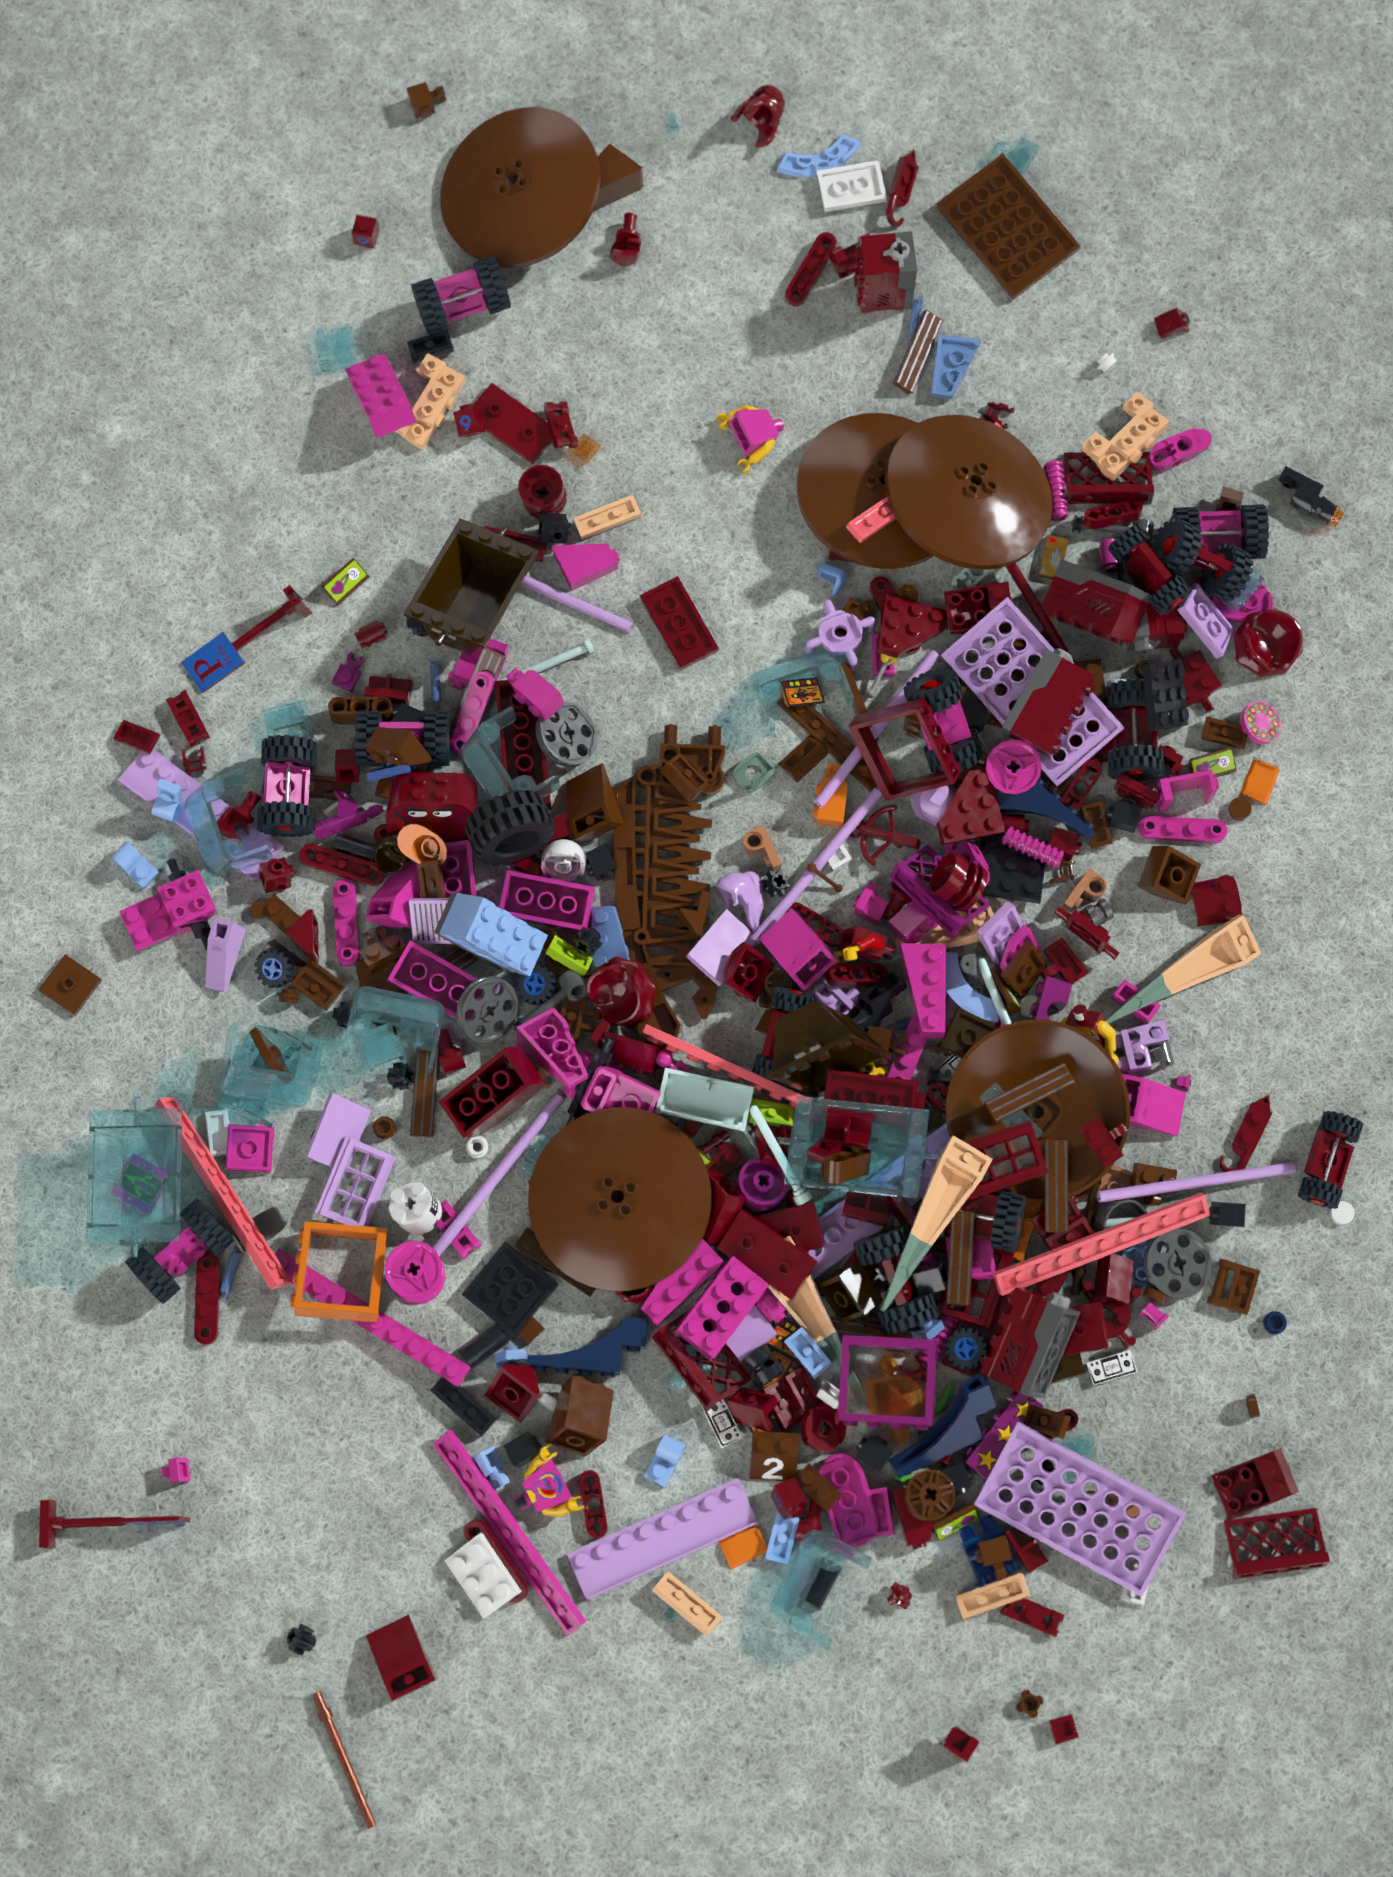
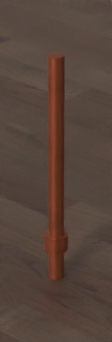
M321 1691L312 1694L319 1711L317 1713L320 1722L324 1723L363 1819L369 1829L377 1824L332 1720V1717H334L330 1708H327Z

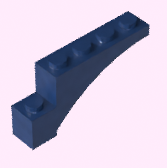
M1040 778L1029 790L1019 794L1004 793L994 787L1000 812H1022L1047 817L1065 824L1089 841L1096 835L1093 831L1095 827L1087 819L1081 821L1076 816L1078 812L1070 804L1064 806L1060 802L1061 797L1054 790L1047 791L1043 787L1045 783Z
M625 1317L624 1322L619 1327L592 1344L559 1354L528 1355L527 1365L534 1367V1371L546 1372V1368H554L555 1373L569 1374V1370L578 1371V1375L592 1376V1372L601 1373V1377L615 1378V1374L620 1375L623 1347H627L628 1352H640L641 1349H646L648 1319Z
M977 1374L959 1383L958 1393L934 1427L916 1443L888 1459L891 1468L898 1478L907 1476L924 1466H928L945 1456L953 1454L955 1451L983 1439L975 1416L988 1412V1410L996 1407L989 1384L981 1374Z

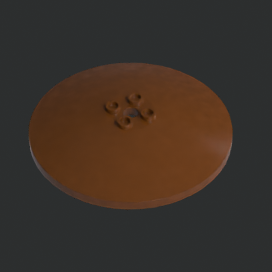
M518 108L500 113L486 120L459 144L444 172L440 191V206L449 234L459 247L472 258L481 261L494 256L498 266L501 268L525 267L552 257L578 236L587 224L596 206L600 192L601 169L595 147L584 130L571 118L546 108ZM513 176H518V180L514 184H510V179Z
M865 413L850 416L829 425L821 431L803 454L796 480V493L800 511L813 534L822 544L840 557L862 566L878 569L906 568L934 557L909 537L897 519L861 543L846 528L850 521L887 497L885 485L880 482V479L885 478L888 459L898 440L911 427L918 424L917 422L905 417L885 413Z
M943 415L926 419L914 425L903 434L893 448L887 462L885 488L895 518L909 537L920 547L947 563L977 570L1006 567L1028 556L1047 532L1052 515V494L1043 468L1032 452L1019 439L991 422L965 415ZM970 479L977 480L980 485L973 484Z
M1018 1021L988 1033L977 1041L961 1059L954 1071L947 1093L946 1122L949 1137L955 1136L963 1140L969 1130L980 1138L1030 1120L1043 1158L1044 1140H1068V1198L1080 1194L1093 1186L1115 1163L1113 1162L1104 1168L1079 1129L1099 1117L1108 1132L1123 1123L1127 1132L1114 1140L1121 1151L1129 1130V1094L1123 1075L1114 1059L1100 1043L1088 1034L1075 1027L1056 1021ZM1065 1062L1075 1081L1073 1085L994 1124L984 1105L986 1101ZM1033 1106H1039L1043 1109V1116L1041 1118L1035 1119L1031 1116L1030 1110ZM1027 1135L1009 1141L1013 1153L1030 1148ZM1004 1143L993 1146L1005 1155H1008ZM1033 1152L1015 1157L1018 1169L1036 1164ZM1010 1159L1002 1163L995 1177L1014 1171ZM986 1171L980 1183L991 1179L989 1172ZM1044 1175L995 1191V1193L1000 1195L1002 1191L1025 1195L1026 1202L1045 1203Z
M629 1107L606 1108L590 1112L573 1120L563 1127L545 1146L535 1164L530 1180L528 1193L529 1216L534 1234L542 1250L556 1267L566 1275L584 1285L599 1290L634 1291L647 1288L667 1279L687 1263L695 1253L705 1235L710 1220L712 1208L711 1183L706 1165L698 1149L686 1134L673 1123L659 1115L641 1109ZM615 1191L623 1192L624 1199L621 1203H614L612 1201V1194Z

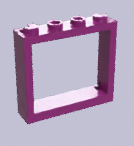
M843 1335L838 1420L844 1422V1426L857 1427L858 1422L867 1423V1427L881 1428V1424H890L892 1429H904V1425H913L914 1430H928V1426L934 1427L938 1342L930 1339ZM850 1347L928 1351L925 1417L847 1413Z

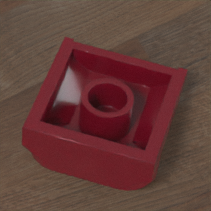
M1222 875L1215 879L1194 883L1191 894L1197 917V927L1225 923L1238 914L1242 915V904L1234 876Z
M742 942L731 952L723 969L724 983L731 987L737 996L756 1003L764 986L765 978L771 972L774 963L747 943Z

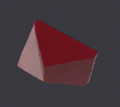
M503 1364L484 1395L519 1423L525 1419L541 1395L534 1367Z

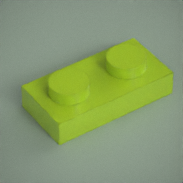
M556 935L551 940L545 953L583 977L593 960L592 957L580 953L574 946Z
M752 1098L751 1106L756 1105L759 1108L768 1126L777 1128L781 1124L791 1128L794 1126L793 1107ZM749 1111L748 1122L756 1124Z

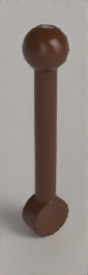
M814 863L807 865L809 872L816 873L833 886L836 892L839 893L843 890L841 884H836L816 869Z

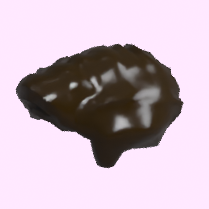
M398 834L386 836L375 848V862L381 873L394 874L405 870L410 865L411 859L405 856L398 846Z

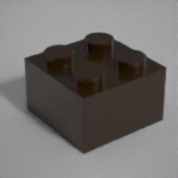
M859 1261L834 1271L817 1284L841 1323L865 1315L883 1301L878 1288L873 1285L866 1269L860 1265Z

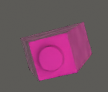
M609 544L556 545L552 547L553 556L571 591L618 570L620 558L615 549L611 550Z

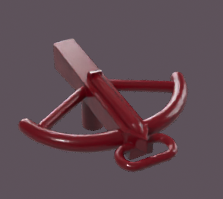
M896 805L880 808L869 817L866 824L862 820V825L856 827L859 831L857 836H853V831L850 834L852 839H858L861 836V853L864 859L872 866L876 865L874 859L891 843L898 849L903 846L916 850L920 848L921 841L917 837L895 832L892 811L897 809ZM888 812L891 831L871 827L880 815ZM867 837L886 841L871 857L869 856L866 849Z

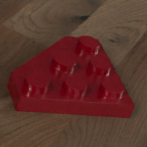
M886 593L883 597L876 652L898 658L906 651L914 649L925 643L928 639L942 634L946 627V610Z
M986 768L967 772L959 788L950 799L946 810L936 823L941 845L998 835L1005 832L995 789L988 779Z

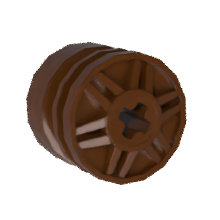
M924 1470L917 1473L909 1480L904 1490V1503L907 1510L914 1518L921 1521L933 1522L941 1519L952 1509L955 1502V1489L952 1481L944 1473L937 1470ZM926 1489H928L930 1492L933 1490L935 1491V1501H932L931 1499H925L924 1496L927 1494Z

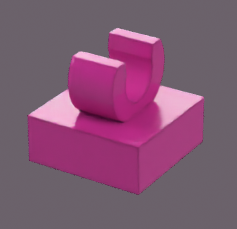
M188 1458L168 1459L169 1467L161 1468L162 1478H170L171 1483L191 1481Z

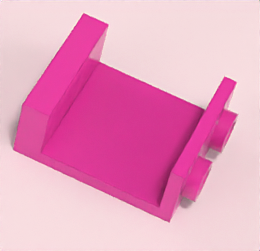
M490 638L486 647L505 656L495 679L497 681L509 653L508 644ZM479 647L471 655L461 653L453 673L449 672L448 680L452 687L458 690L467 688L483 648Z
M1212 770L1160 779L1154 790L1160 793L1156 802L1158 812H1165L1169 809L1173 801V792L1202 787L1206 804L1210 803L1217 789H1219L1217 776H1213Z

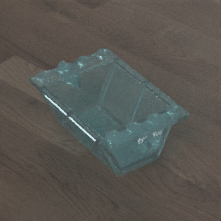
M797 1096L791 1137H778L777 1140L778 1144L789 1145L784 1184L918 1199L922 1170H925L926 1160H938V1154L927 1153L926 1134L929 1110ZM828 1107L873 1114L872 1133L867 1148L872 1151L868 1175L841 1184L826 1183L822 1180V1164L807 1158V1150L824 1135Z
M134 1097V1109L90 1110L86 1244L120 1243V1246L131 1247L130 1257L137 1258L138 1247L148 1246V1242H180L182 1108L141 1109V1097Z

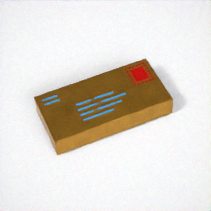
M1047 535L1038 577L1053 580L1061 559L1064 560L1069 539Z

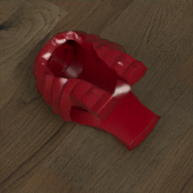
M763 85L753 92L749 99L742 102L734 110L733 115L730 116V120L735 123L743 114L758 129L759 135L755 143L756 148L770 145L775 138V133L785 107L782 92L773 85Z

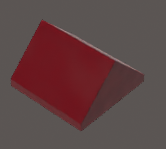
M308 909L286 933L298 949L308 958L319 963L318 918L313 909Z

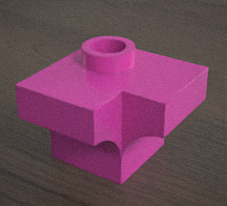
M869 881L861 896L857 895L852 907L855 908L854 915L878 926L889 902L880 898L877 894L878 884Z

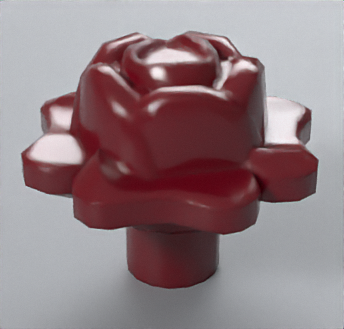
M894 1582L890 1586L892 1595L887 1597V1601L890 1605L897 1604V1606L906 1610L911 1605L912 1593L908 1586Z

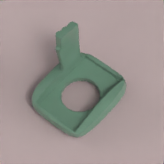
M754 753L743 759L734 768L732 775L734 780L745 791L752 793L762 787L775 774V769L760 753ZM750 765L758 766L762 774L758 772L751 780L747 779L745 769Z

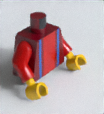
M856 925L843 930L838 952H833L837 956V962L834 965L840 964L838 957L844 958L845 961L858 958L875 961L882 957L891 960L895 947L886 945V936Z

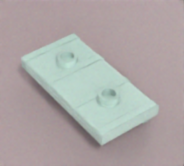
M665 1068L656 1113L745 1132L754 1087Z

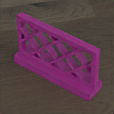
M927 844L907 860L896 864L889 878L954 938L962 928L989 909L991 904L981 895L977 901L981 905L980 908L971 907L967 911H962L957 906L946 903L944 900L931 894L929 885L924 880L930 881L932 875L923 874V867L933 869L934 872L942 857ZM926 853L933 863L923 861L922 855ZM909 865L918 866L919 873H915ZM956 911L966 912V919H963Z

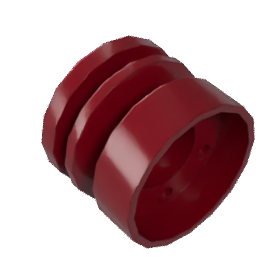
M535 465L529 467L520 477L518 491L525 509L531 516L540 519V513L560 514L567 503V493L561 475L555 468L548 465Z
M949 852L934 869L929 883V891L942 900H948L951 905L957 906L958 909L967 911L973 907L982 895L987 883L988 872L973 862L968 863V860L955 852Z

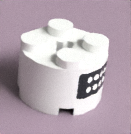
M421 1182L407 1183L391 1192L389 1211L391 1217L405 1231L413 1235H423L434 1228L433 1224L436 1220H440L442 1206L440 1201Z

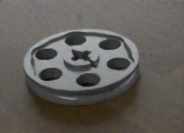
M564 702L565 704L554 713L556 723L552 722L549 718L545 721L540 716L538 717L536 722V738L541 750L552 762L563 767H576L589 760L594 754L597 746V732L592 719L581 707L570 702ZM567 710L574 714V720H570L567 717ZM581 727L587 729L588 737L582 735ZM545 732L551 734L552 742L546 740ZM577 746L583 748L584 756L578 754ZM559 749H563L566 752V759L559 755Z
M484 976L473 981L464 990L457 1005L456 1018L460 1031L467 1038L481 1044H488L501 1039L511 1029L512 1022L515 1021L517 1016L518 999L516 992L507 981L495 976ZM496 984H499L500 989L498 993L494 995L493 988ZM480 988L481 995L479 998L474 999L475 991ZM509 1000L508 1009L503 1011V1003ZM472 1009V1016L466 1020L465 1013ZM500 1020V1028L494 1031V1024ZM481 1025L482 1032L475 1036V1029Z
M1174 1229L1151 1240L1144 1255V1271L1149 1283L1155 1290L1164 1293L1170 1298H1186L1197 1294L1207 1284L1212 1271V1258L1206 1243L1197 1234L1185 1229ZM1180 1235H1184L1187 1238V1245L1184 1248L1180 1247L1177 1243ZM1160 1241L1165 1242L1167 1245V1250L1164 1254L1159 1253L1157 1250V1244ZM1196 1251H1200L1203 1254V1261L1200 1264L1196 1263L1193 1259ZM1177 1260L1182 1261V1264L1179 1265V1267L1174 1266V1263ZM1156 1263L1162 1267V1274L1160 1276H1155L1152 1272V1267ZM1192 1273L1197 1274L1199 1277V1283L1196 1286H1192L1189 1282V1276ZM1172 1279L1178 1282V1290L1174 1293L1168 1287Z

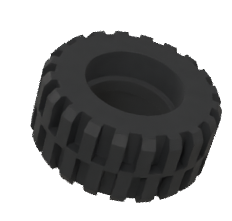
M531 790L510 791L504 795L495 796L490 801L487 800L482 803L481 807H477L473 814L469 815L465 824V833L477 860L485 865L499 866L500 864L509 865L511 862L516 863L525 857L532 856L534 852L540 851L542 846H546L549 843V839H552L555 830L554 821L543 797Z

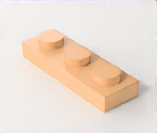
M631 495L574 517L573 522L582 540L641 517V512L634 496Z
M667 1572L652 1590L706 1637L722 1618L720 1614L670 1572Z
M1019 1573L955 1597L963 1619H967L1029 1597L1030 1593L1023 1573Z

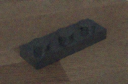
M443 1377L430 1390L481 1437L497 1421L489 1411L461 1386L457 1387Z

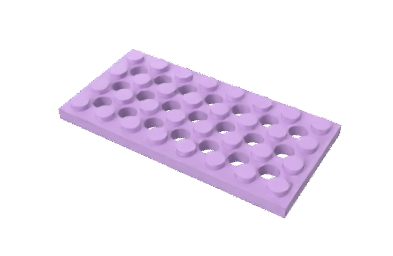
M1007 597L942 653L941 657L1003 726L1011 712L1009 704L1012 701L1018 700L1036 668L1028 664L1029 657L1036 655L1041 659L1046 649L1054 652V648ZM1002 623H1009L1012 630L1008 634H1002L999 631V626ZM987 637L995 640V645L991 649H986L982 645L983 640ZM1017 639H1023L1026 642L1025 649L1021 651L1016 650L1013 646L1014 642ZM969 652L978 654V660L975 663H968L966 661V655ZM1000 654H1007L1010 660L1006 665H1000L997 662V657ZM984 668H989L993 672L992 677L988 680L982 679L980 676V672ZM1021 670L1024 673V678L1021 681H1014L1011 678L1013 671ZM999 684L1007 687V693L1003 696H998L994 692L995 687ZM1093 692L1090 697L1085 696L1082 700L1084 701L1085 712L1081 716L1077 717L1074 715L1072 717L1073 726L1067 736L1063 734L1060 738L1062 745L1059 750L1065 752V759L1058 762L1053 759V754L1048 758L1037 752L1042 764L1041 770L1056 787L1124 730L1122 724ZM1090 721L1098 722V731L1089 732L1086 728L1087 723ZM1078 735L1082 738L1083 742L1079 747H1073L1070 744L1069 740L1072 736Z
M1020 1422L1016 1423L974 1502V1505L1140 1596H1143L1186 1516V1512ZM1024 1448H1031L1035 1455L1032 1459L1025 1460L1021 1456V1451ZM1046 1459H1051L1056 1466L1054 1470L1046 1471L1042 1468V1462ZM1018 1468L1022 1470L1024 1476L1020 1480H1013L1010 1476V1471ZM1069 1470L1073 1471L1077 1476L1076 1480L1071 1483L1063 1479L1064 1472ZM1034 1480H1041L1045 1487L1042 1491L1036 1492L1031 1488V1483ZM1087 1482H1093L1097 1485L1098 1489L1094 1494L1085 1492L1084 1485ZM1002 1489H1009L1013 1497L1008 1501H1004L999 1497V1492ZM1054 1492H1063L1066 1497L1062 1503L1054 1502L1052 1499ZM1110 1493L1116 1494L1119 1498L1118 1503L1108 1505L1105 1502L1106 1495ZM1024 1500H1029L1033 1503L1034 1508L1030 1512H1024L1020 1508V1503ZM1078 1502L1085 1504L1086 1512L1084 1514H1076L1073 1511L1074 1504ZM1129 1505H1136L1140 1512L1137 1516L1131 1517L1126 1513V1508ZM1051 1512L1055 1517L1054 1521L1049 1524L1044 1523L1041 1520L1042 1513ZM1098 1514H1103L1107 1517L1108 1521L1105 1525L1099 1526L1095 1524L1094 1517ZM1152 1516H1156L1161 1520V1524L1157 1528H1151L1148 1526L1147 1520ZM1066 1523H1071L1075 1526L1076 1530L1073 1534L1066 1535L1062 1531V1526ZM1120 1525L1126 1526L1129 1530L1128 1535L1125 1537L1117 1536L1115 1533L1116 1527ZM1088 1534L1095 1536L1096 1544L1086 1546L1083 1543L1084 1536ZM1146 1537L1149 1539L1150 1545L1145 1549H1141L1136 1545L1137 1539ZM1108 1546H1114L1118 1553L1115 1557L1109 1558L1104 1554V1549ZM1133 1557L1138 1560L1139 1565L1135 1569H1129L1126 1567L1125 1561Z

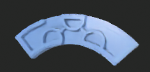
M841 134L832 146L827 148L825 152L817 155H799L786 151L777 167V171L797 177L817 176L818 170L836 168L846 163L855 154L861 142Z
M946 952L945 992L957 1007L990 1023L998 1024L999 1015L993 1000L979 994L966 982L959 967L958 953Z

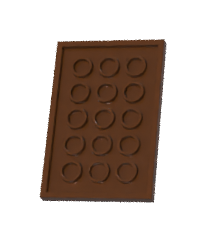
M1003 153L936 204V208L1013 300L1081 249L1080 244Z

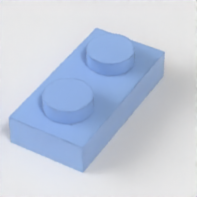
M776 1513L765 1559L788 1565L799 1518L789 1517L783 1520L780 1513Z

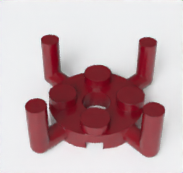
M1090 1281L1084 1282L1081 1286V1291L1089 1300L1087 1304L1095 1303L1093 1301V1284ZM1134 1288L1130 1292V1302L1127 1304L1112 1299L1102 1303L1103 1310L1107 1309L1113 1313V1320L1105 1322L1107 1339L1118 1337L1126 1348H1131L1136 1344V1339L1129 1337L1125 1330L1131 1320L1128 1305L1141 1296L1142 1292L1139 1288Z

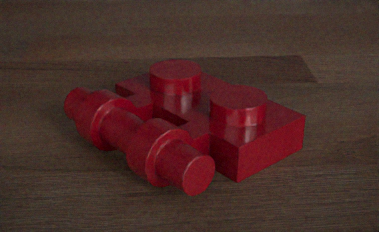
M726 1130L720 1134H714L711 1137L712 1139L704 1145L697 1146L706 1155L715 1147H718L720 1150L717 1155L711 1158L714 1164L708 1172L723 1173L728 1176L747 1163L746 1158L735 1143L728 1147L725 1146L724 1141L730 1138Z

